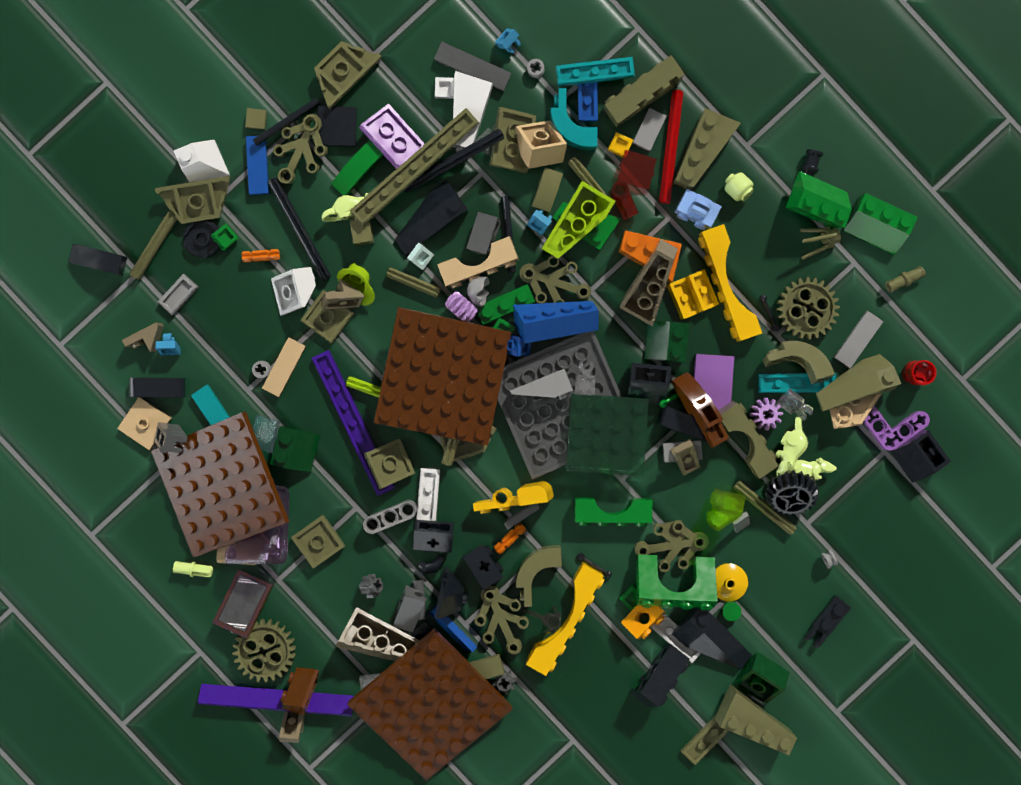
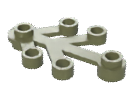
M309 114L303 119V123L282 129L281 134L287 140L293 139L297 133H304L300 139L284 145H276L273 148L274 154L278 157H283L286 155V152L296 149L287 168H282L278 173L280 182L284 184L294 182V171L303 154L307 163V171L311 174L318 173L319 165L315 163L309 146L311 136L316 146L315 153L318 156H325L328 153V149L321 140L319 131L322 127V121L317 115ZM315 121V126L311 128L310 123ZM290 130V136L286 137V131ZM323 147V153L319 154V148ZM279 148H282L281 154L277 153ZM314 164L316 168L314 171H311L310 167ZM290 173V179L286 180V175Z
M552 255L548 260L536 266L525 264L520 269L521 279L524 282L530 283L538 303H545L547 300V295L541 291L538 281L546 284L554 303L558 300L565 302L560 297L556 287L574 292L580 299H587L591 295V288L587 284L583 283L578 286L558 279L568 273H575L578 268L575 262H568L565 267L548 275L539 273L550 266H558V258H556L557 263L555 265L550 263L551 258H556ZM570 264L575 265L574 271L568 269ZM527 270H531L533 272V275L531 277L526 276L525 273ZM582 288L587 290L586 295L580 294ZM539 294H543L545 296V299L543 301L538 300L537 297Z
M675 520L672 523L673 530L689 538L680 540L665 529L663 524L656 523L653 526L654 533L658 536H663L670 542L648 545L645 541H639L635 544L634 551L638 556L670 550L665 558L658 563V568L661 572H668L670 570V563L680 550L689 547L683 557L677 559L678 567L680 569H687L689 560L695 552L702 551L708 546L709 539L707 535L703 532L694 533L685 527L682 521ZM681 524V528L675 529V525ZM662 527V531L656 532V528ZM698 539H702L701 544H696ZM641 548L646 549L645 553H640L639 551ZM685 560L686 564L681 566L680 562ZM666 563L667 567L661 568V565Z
M490 585L481 591L483 604L475 618V624L477 626L485 625L487 621L486 614L491 605L494 614L488 630L483 635V641L486 644L494 641V632L499 622L507 640V651L513 655L518 654L521 651L522 642L520 639L514 638L506 620L516 623L521 629H525L529 625V619L526 616H518L501 609L499 603L508 605L512 611H518L521 608V601L501 595L496 586ZM487 593H493V598H488ZM517 602L519 607L514 608L512 603ZM482 617L484 622H478L477 618ZM520 620H526L527 624L521 625ZM489 634L492 636V639L487 640L485 636ZM515 644L517 649L512 650L510 646Z

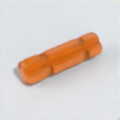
M278 249L242 252L243 262L280 259V251Z
M519 522L514 527V530L511 529L501 539V542L494 546V549L499 554H502L506 547H509L519 538L520 534L522 535L526 531V527Z

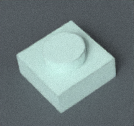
M418 243L407 259L423 270L434 254Z

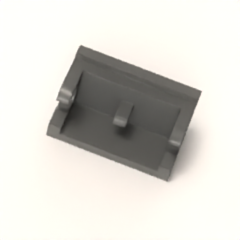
M478 212L466 249L488 257L491 252V243L496 240L501 220L498 217Z
M158 422L154 441L162 453L182 452V449L179 447L175 448L174 444L176 442H187L188 437L180 425Z
M407 585L405 586L394 614L393 627L409 632L414 631L425 604L422 591Z

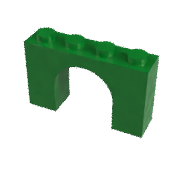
M638 555L636 559L637 605H642L644 608L661 606L664 609L681 607L685 610L692 608L711 610L718 602L715 558L695 557L692 564L693 587L685 592H673L665 588L659 580L657 555Z

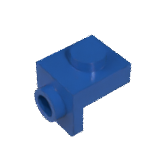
M511 335L510 340L507 342V354L529 356L532 342L524 343L521 336Z

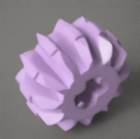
M454 292L450 295L445 303V306L464 322L472 320L478 312L477 308L459 292Z
M764 398L763 403L761 400L756 401L758 407L751 406L755 413L751 412L749 416H755L753 422H758V429L764 427V430H769L770 426L776 428L775 422H782L781 419L777 418L778 415H783V412L777 411L781 408V405H775L776 400L772 399L769 402L768 398ZM769 410V412H767L770 413L769 417H764L765 415H763V411Z

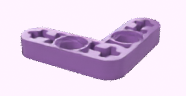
M873 406L869 414L872 417H875V415L877 417L871 419L867 415L863 421L880 447L890 451L898 448L927 427L930 418L926 412L916 411L890 428L878 409ZM917 416H923L922 424L916 423L913 426L910 424L918 420ZM876 421L882 423V429L879 432L873 429V424ZM903 425L909 429L906 436L900 434V428ZM897 436L900 439L892 440L891 446L885 445V443L887 442L886 438L892 439L893 437Z

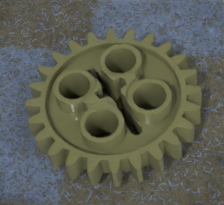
M806 277L803 283L802 279L799 278L797 279V284L794 281L790 282L791 288L788 286L784 287L786 293L779 294L783 299L777 301L781 305L780 308L776 309V311L781 312L777 318H783L780 325H787L785 331L792 330L791 336L799 333V339H803L804 335L807 340L811 339L812 335L814 338H819V333L825 335V329H832L829 324H836L833 317L839 316L835 309L840 308V306L834 303L839 299L832 297L836 293L835 291H828L830 285L823 287V280L817 284V278H813L810 282L809 277ZM802 290L807 293L806 300H803L800 297V293ZM819 299L824 302L823 309H819L817 306ZM793 300H796V301H797L798 303H800L801 305L795 304V303L793 302ZM809 305V309L812 311L806 312L807 308L804 306ZM793 307L798 310L797 317H793L791 314ZM815 312H819V313H821L823 316L820 317V316H819L818 314H816ZM810 316L815 319L814 326H810L808 323Z
M264 618L260 620V624L256 621L248 639L239 635L235 638L238 642L233 647L238 650H235L232 655L238 656L234 663H241L237 669L244 668L243 675L250 673V680L257 676V682L262 677L265 682L269 680V677L273 681H275L277 675L282 677L283 671L287 672L289 670L287 665L293 664L290 658L296 656L295 653L291 652L296 649V646L291 645L295 639L288 638L291 631L285 633L286 626L279 628V621L275 625H272V619L267 624ZM266 635H273L275 641L269 642L266 638ZM248 641H254L256 648H251L248 645ZM276 644L281 645L280 647L271 648L267 653L263 651L256 654L255 656L249 657V654L257 653L262 648L268 649ZM273 653H279L281 660L274 659ZM255 659H260L263 662V666H257Z

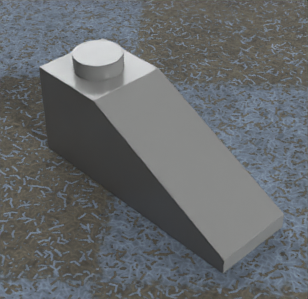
M565 369L510 390L513 395L559 397V399L570 396L569 392L573 391Z

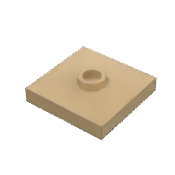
M138 397L117 429L148 450H151L155 445L154 437L158 422L170 423L172 418L142 397Z

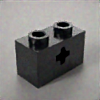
M416 520L413 550L452 553L454 522Z
M482 542L463 554V558L484 590L503 578L502 572L504 569L499 561L495 562L492 558L494 553L490 546H485ZM481 561H484L485 563L489 562L487 569L485 567H480Z

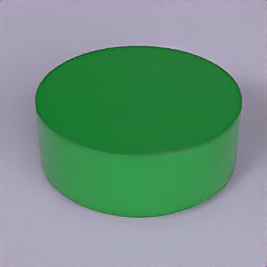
M729 601L723 604L721 613L726 620L736 621L741 616V608L736 602Z

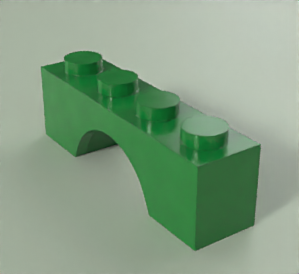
M574 497V521L578 522L580 526H589L590 523H597L598 526H609V523H617V526H628V523H636V526L645 527L647 523H652L653 500L650 498H631L629 504L623 510L616 513H608L597 506L594 498Z

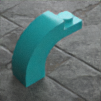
M559 88L558 94H554V106H558V108H551L550 110L551 122L569 146L580 150H596L597 127H581L570 120L566 108V88Z

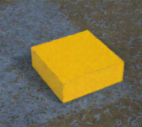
M616 132L608 151L625 159L633 140Z

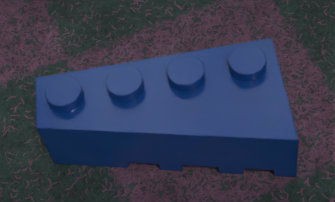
M592 301L513 305L514 326L523 338L524 343L598 330L599 310Z

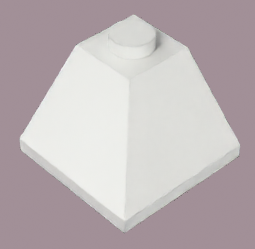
M215 140L190 143L174 150L178 163L189 182L230 176Z
M311 267L292 269L271 278L280 316L306 306L316 286Z

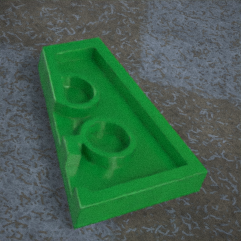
M563 202L552 218L554 221L558 222L569 203ZM607 215L582 240L600 250L621 218Z

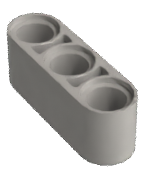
M406 500L374 513L365 519L363 523L364 530L367 533L374 534L411 519L417 512V504L412 500ZM405 505H411L413 507V513L406 514L403 510V507ZM387 512L395 514L396 518L394 521L391 522L386 519ZM370 519L376 520L377 528H370L368 521Z

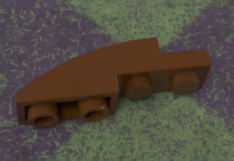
M688 372L673 379L671 383L689 415L693 414L710 447H715L729 439L720 422L724 419L700 384Z

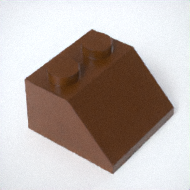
M297 667L295 673L291 672L287 682L290 684L288 691L284 690L280 702H283V709L305 716L318 682L319 670Z

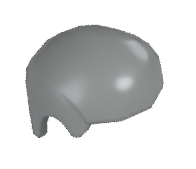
M488 277L475 278L468 284V298L476 307H483L486 304V296L489 292L485 290V286L490 283Z

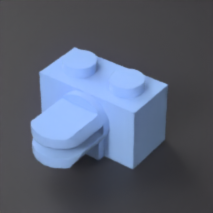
M687 189L674 213L678 214L677 217L683 221L690 220L695 223V227L701 230H708L712 227L722 206Z

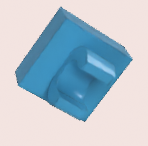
M509 28L494 42L499 48L506 49L509 53H514V50L511 48L513 42L518 46L521 45V42L517 39L519 34L514 29Z
M542 209L540 211L536 210L527 223L531 229L541 236L552 222V216L550 215L548 218L542 214L544 210Z
M171 333L163 334V341H156L155 349L161 356L180 355L181 348Z

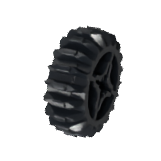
M794 470L792 473L785 471V474L778 473L777 477L773 476L771 481H768L765 489V498L768 505L775 512H780L781 515L788 513L789 516L791 514L798 516L799 512L805 513L806 509L811 510L812 506L816 505V500L819 497L818 486L814 478H811L809 474L804 475L802 471L796 473Z

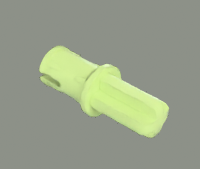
M175 561L173 573L187 574L190 577H211L213 567L196 564V562L185 563Z

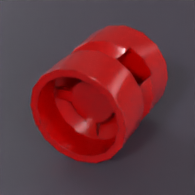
M928 360L910 361L902 370L904 380L911 385L930 384L934 381L937 373L934 364Z

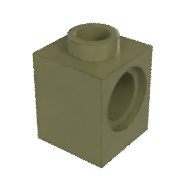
M354 217V220L350 221L353 244L360 246L375 243L371 220L362 226Z

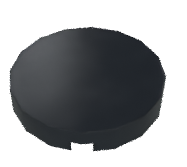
M208 220L190 223L183 233L185 248L190 254L199 258L214 256L220 250V246L211 235L219 229L218 226Z

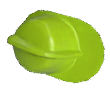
M353 263L349 268L341 269L338 272V281L342 279L363 293L364 298L360 305L366 306L373 303L375 294L369 284L370 277L367 270Z

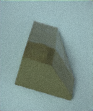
M879 354L858 362L816 393V397L822 412L892 391L901 382L895 367Z

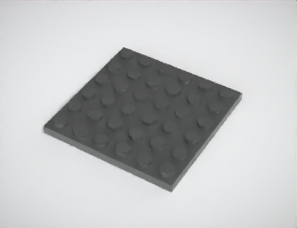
M594 331L580 333L504 367L498 401L532 479L638 434ZM562 369H565L573 391L569 392L570 396L559 399V397L513 395L510 390Z

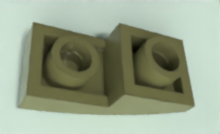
M547 167L544 168L532 202L533 207L547 212L551 211L563 173Z

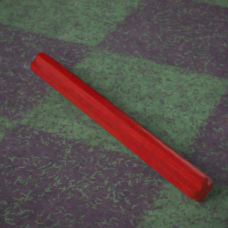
M681 90L672 91L659 202L662 204H670L684 94Z

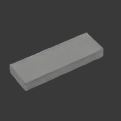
M865 311L833 358L847 368H851L883 321L871 312Z

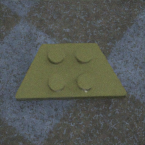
M341 41L314 67L329 109L382 59L379 53L374 54L365 51L363 48L353 47Z
M230 176L158 187L155 188V192L162 197L167 207L174 212L175 217L181 224L220 218L231 178Z

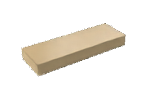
M288 337L262 389L280 397L307 346Z

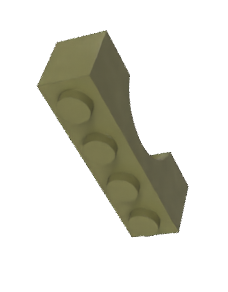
M732 401L718 410L724 419L720 422L726 431H742L747 436L750 448L744 461L754 476L761 479L779 466L776 462L777 456L772 450H768L766 447L767 441L761 434L758 435L755 430L757 428L756 424L752 419L748 420L745 415L747 411L741 403L738 404Z

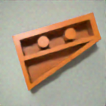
M625 230L622 235L619 253L644 266L660 239ZM664 240L678 248L667 281L670 284L674 279L682 244Z

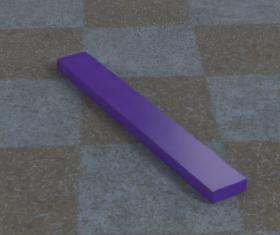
M330 350L313 357L312 361L377 496L394 489V483L382 489H379L364 455L376 449V446Z
M201 684L198 698L199 705L288 711L282 708L283 702H280L284 690ZM313 692L306 713L352 716L353 710L348 706V701L354 696Z

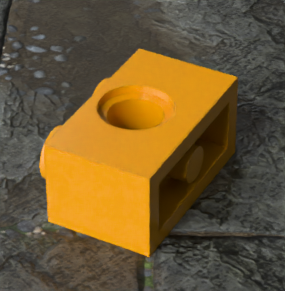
M637 605L621 623L636 639H646L652 632L650 629L655 624L658 626L663 622L666 612L660 606L644 608L642 605ZM643 614H648L650 617L647 624L641 623L640 618Z

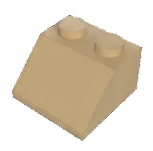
M551 120L516 126L515 130L520 156L528 168L552 165L564 161L567 143Z

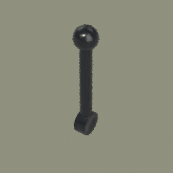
M763 294L760 296V301L763 302L770 318L772 331L777 332L780 327L775 323L766 301L767 296Z
M583 553L577 555L579 560H584L602 572L606 578L612 576L611 571L604 570L586 558Z

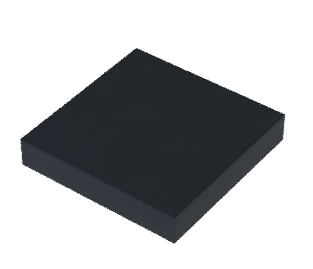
M318 106V117L322 121L319 133L323 145L356 147L357 107L333 106L329 109L328 106Z

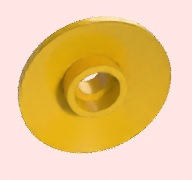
M726 563L716 568L717 598L729 602L738 600L745 594L748 587V578L741 567ZM732 580L733 586L728 587V581Z

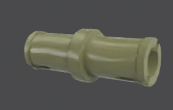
M918 266L907 273L902 272L898 277L885 282L886 289L892 293L904 286L908 287L912 282L926 276L923 267Z

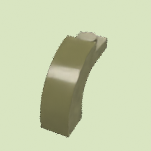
M801 341L782 342L778 349L767 352L763 359L765 367L785 361L800 364L806 370L811 385L829 380L835 375L827 357L813 345Z
M560 545L538 548L530 553L521 563L516 576V588H523V590H520V601H524V607H532L531 585L534 576L544 568L562 567Z

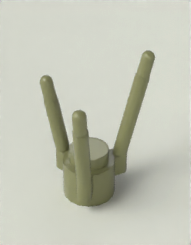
M830 227L801 228L800 232H823L821 236L803 239V243L821 240L823 244H826L802 256L801 259L809 258L826 249L833 248L836 243H840L841 235L839 229H830Z

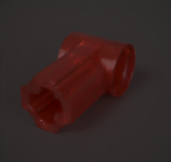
M624 181L614 183L610 188V195L615 200L622 219L626 220L639 214L629 192L628 184ZM616 186L623 187V195L620 196L615 193Z

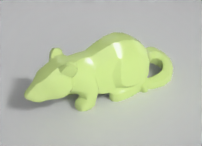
M349 195L339 197L332 208L322 213V221L334 222L354 219L350 210L364 197Z
M799 417L795 419V429L791 432L787 431L781 440V444L784 445L783 451L778 450L776 452L777 458L781 460L777 469V476L778 473L785 474V471L790 473L792 470H797L798 467L795 463L807 448L808 440L802 431V420Z
M819 458L812 462L797 460L795 465L798 468L794 471L796 473L802 471L804 475L809 474L816 481L822 479L819 475L820 473H832L837 468Z

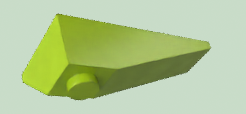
M582 181L542 249L559 259L606 218L615 200Z

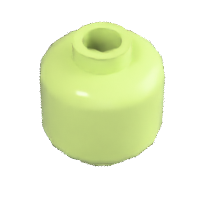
M742 172L735 175L732 173L725 180L727 183L725 191L735 201L747 200L754 191L753 182Z

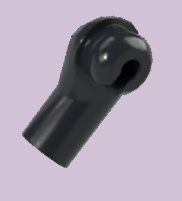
M438 554L431 563L420 562L418 569L424 575L436 573L446 558Z

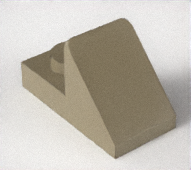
M340 279L336 291L325 292L321 306L323 310L357 308L360 306L364 295Z
M156 322L123 339L122 342L125 347H133V349L141 347L145 342L150 352H156V341H160L164 326L162 323Z
M690 440L671 448V452L683 476L700 468L694 446Z
M284 711L279 742L299 743L300 734L304 730L305 716Z

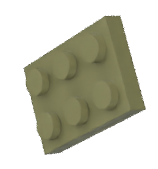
M504 107L498 108L495 130L500 129L503 132L504 140L492 146L490 166L528 173V167L520 156L515 128L519 125L535 123L536 115Z

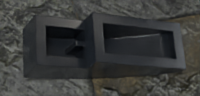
M73 244L68 262L123 276L127 257Z

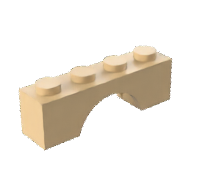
M509 236L491 243L490 255L480 265L467 266L462 264L457 258L437 265L445 286L455 289L462 286V282L466 280L470 282L484 273L491 275L498 272L497 268L505 266V268L516 265L515 261H518L519 258Z

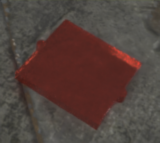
M625 150L622 163L619 164L620 171L617 181L649 190L652 176L655 175L654 168L657 159Z

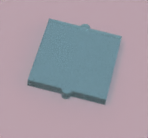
M256 415L253 430L261 450L272 453L280 422Z

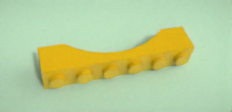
M723 224L701 232L698 242L700 247L705 250V262L708 267H711V279L714 285L717 284L719 290L717 296L720 303L723 302L725 310H723L726 320L730 321L732 338H736L738 342L762 334L757 316L738 301L728 283L726 257L730 239L725 225Z
M582 561L573 577L574 600L567 619L553 635L535 643L526 659V665L547 676L548 672L554 670L557 656H561L565 651V642L568 638L571 639L576 631L574 628L576 623L582 621L585 615L584 609L587 605H591L595 598L593 594L596 588L600 589L604 582L602 572Z

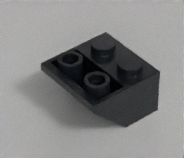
M630 363L626 401L659 404L662 400H666L671 367Z
M921 430L898 448L890 451L912 483L935 474L951 462L929 430Z

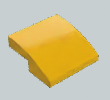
M705 269L666 285L681 320L719 305Z

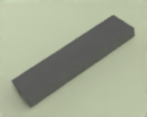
M441 42L434 57V61L453 70L491 82L493 88L502 92L505 91L512 73L444 42Z

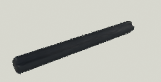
M497 129L431 166L404 191L406 193L411 192L504 140L503 132Z
M277 177L270 179L268 184L318 275L323 281L329 279L331 274Z

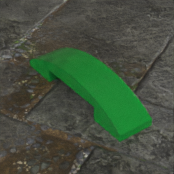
M369 140L343 167L331 185L343 196L348 195L358 185L357 182L383 156L382 152Z

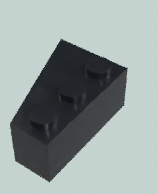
M665 645L651 663L652 667L647 675L643 674L640 677V680H642L641 684L636 690L632 688L629 693L647 707H660L664 705L668 698L666 695L670 689H674L677 685V678L680 673H684L687 669V662L690 658L673 645Z

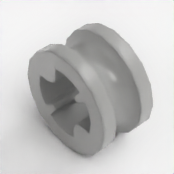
M532 59L527 65L528 74L532 78H539L544 74V64L540 59ZM538 64L541 70H537L535 73L532 72L531 66Z
M266 361L256 362L252 367L253 375L257 378L267 377L271 372L270 364ZM260 364L262 367H266V371H263L264 375L261 372H257V368H260L258 365Z
M828 550L827 554L821 553L828 569H831L832 565L838 566V561L831 550Z

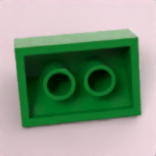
M798 171L786 208L828 227L846 228L852 210L848 192Z
M864 193L857 198L843 232L895 255L911 234L918 217Z

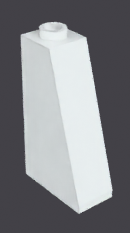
M455 71L453 119L467 108L479 122L472 131L453 146L458 152L476 141L493 87L491 82Z

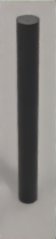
M314 98L252 141L256 146L260 145L320 105L319 100Z
M502 196L505 238L510 236L513 242L509 196ZM515 265L508 268V273L516 272Z

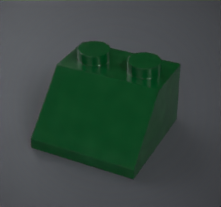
M654 321L653 327L648 324L644 359L686 362L689 324Z
M280 426L270 464L292 470L311 472L321 435L287 426Z
M756 652L743 666L732 686L762 705H766L785 691L790 672L759 652Z

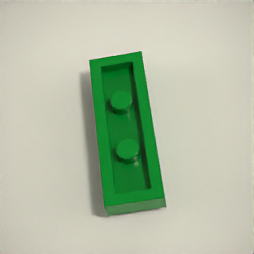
M528 284L486 302L483 307L476 308L484 325L513 312V305L532 304L535 300Z

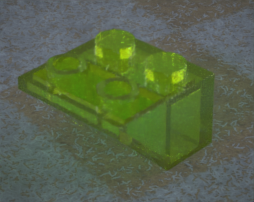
M715 488V492H712L710 497L712 508L711 511H708L706 521L709 522L708 526L716 531H720L742 516L746 496L738 492Z

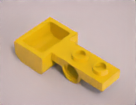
M545 481L523 485L517 490V496H513L509 489L501 488L493 494L492 499L473 503L474 511H480V514L492 512L491 509L498 508L499 511L509 510L510 506L545 503L554 497L551 485ZM499 493H504L506 495V502H501L499 500Z

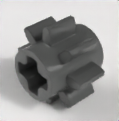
M368 574V576L362 577L363 580L359 584L361 594H367V598L380 596V592L383 589L381 578H376V574Z
M511 670L508 673L505 672V674L494 677L497 681L492 682V685L498 687V692L505 691L507 695L509 689H515L511 683L516 681V677H511ZM504 678L507 681L506 685H503V682H501Z

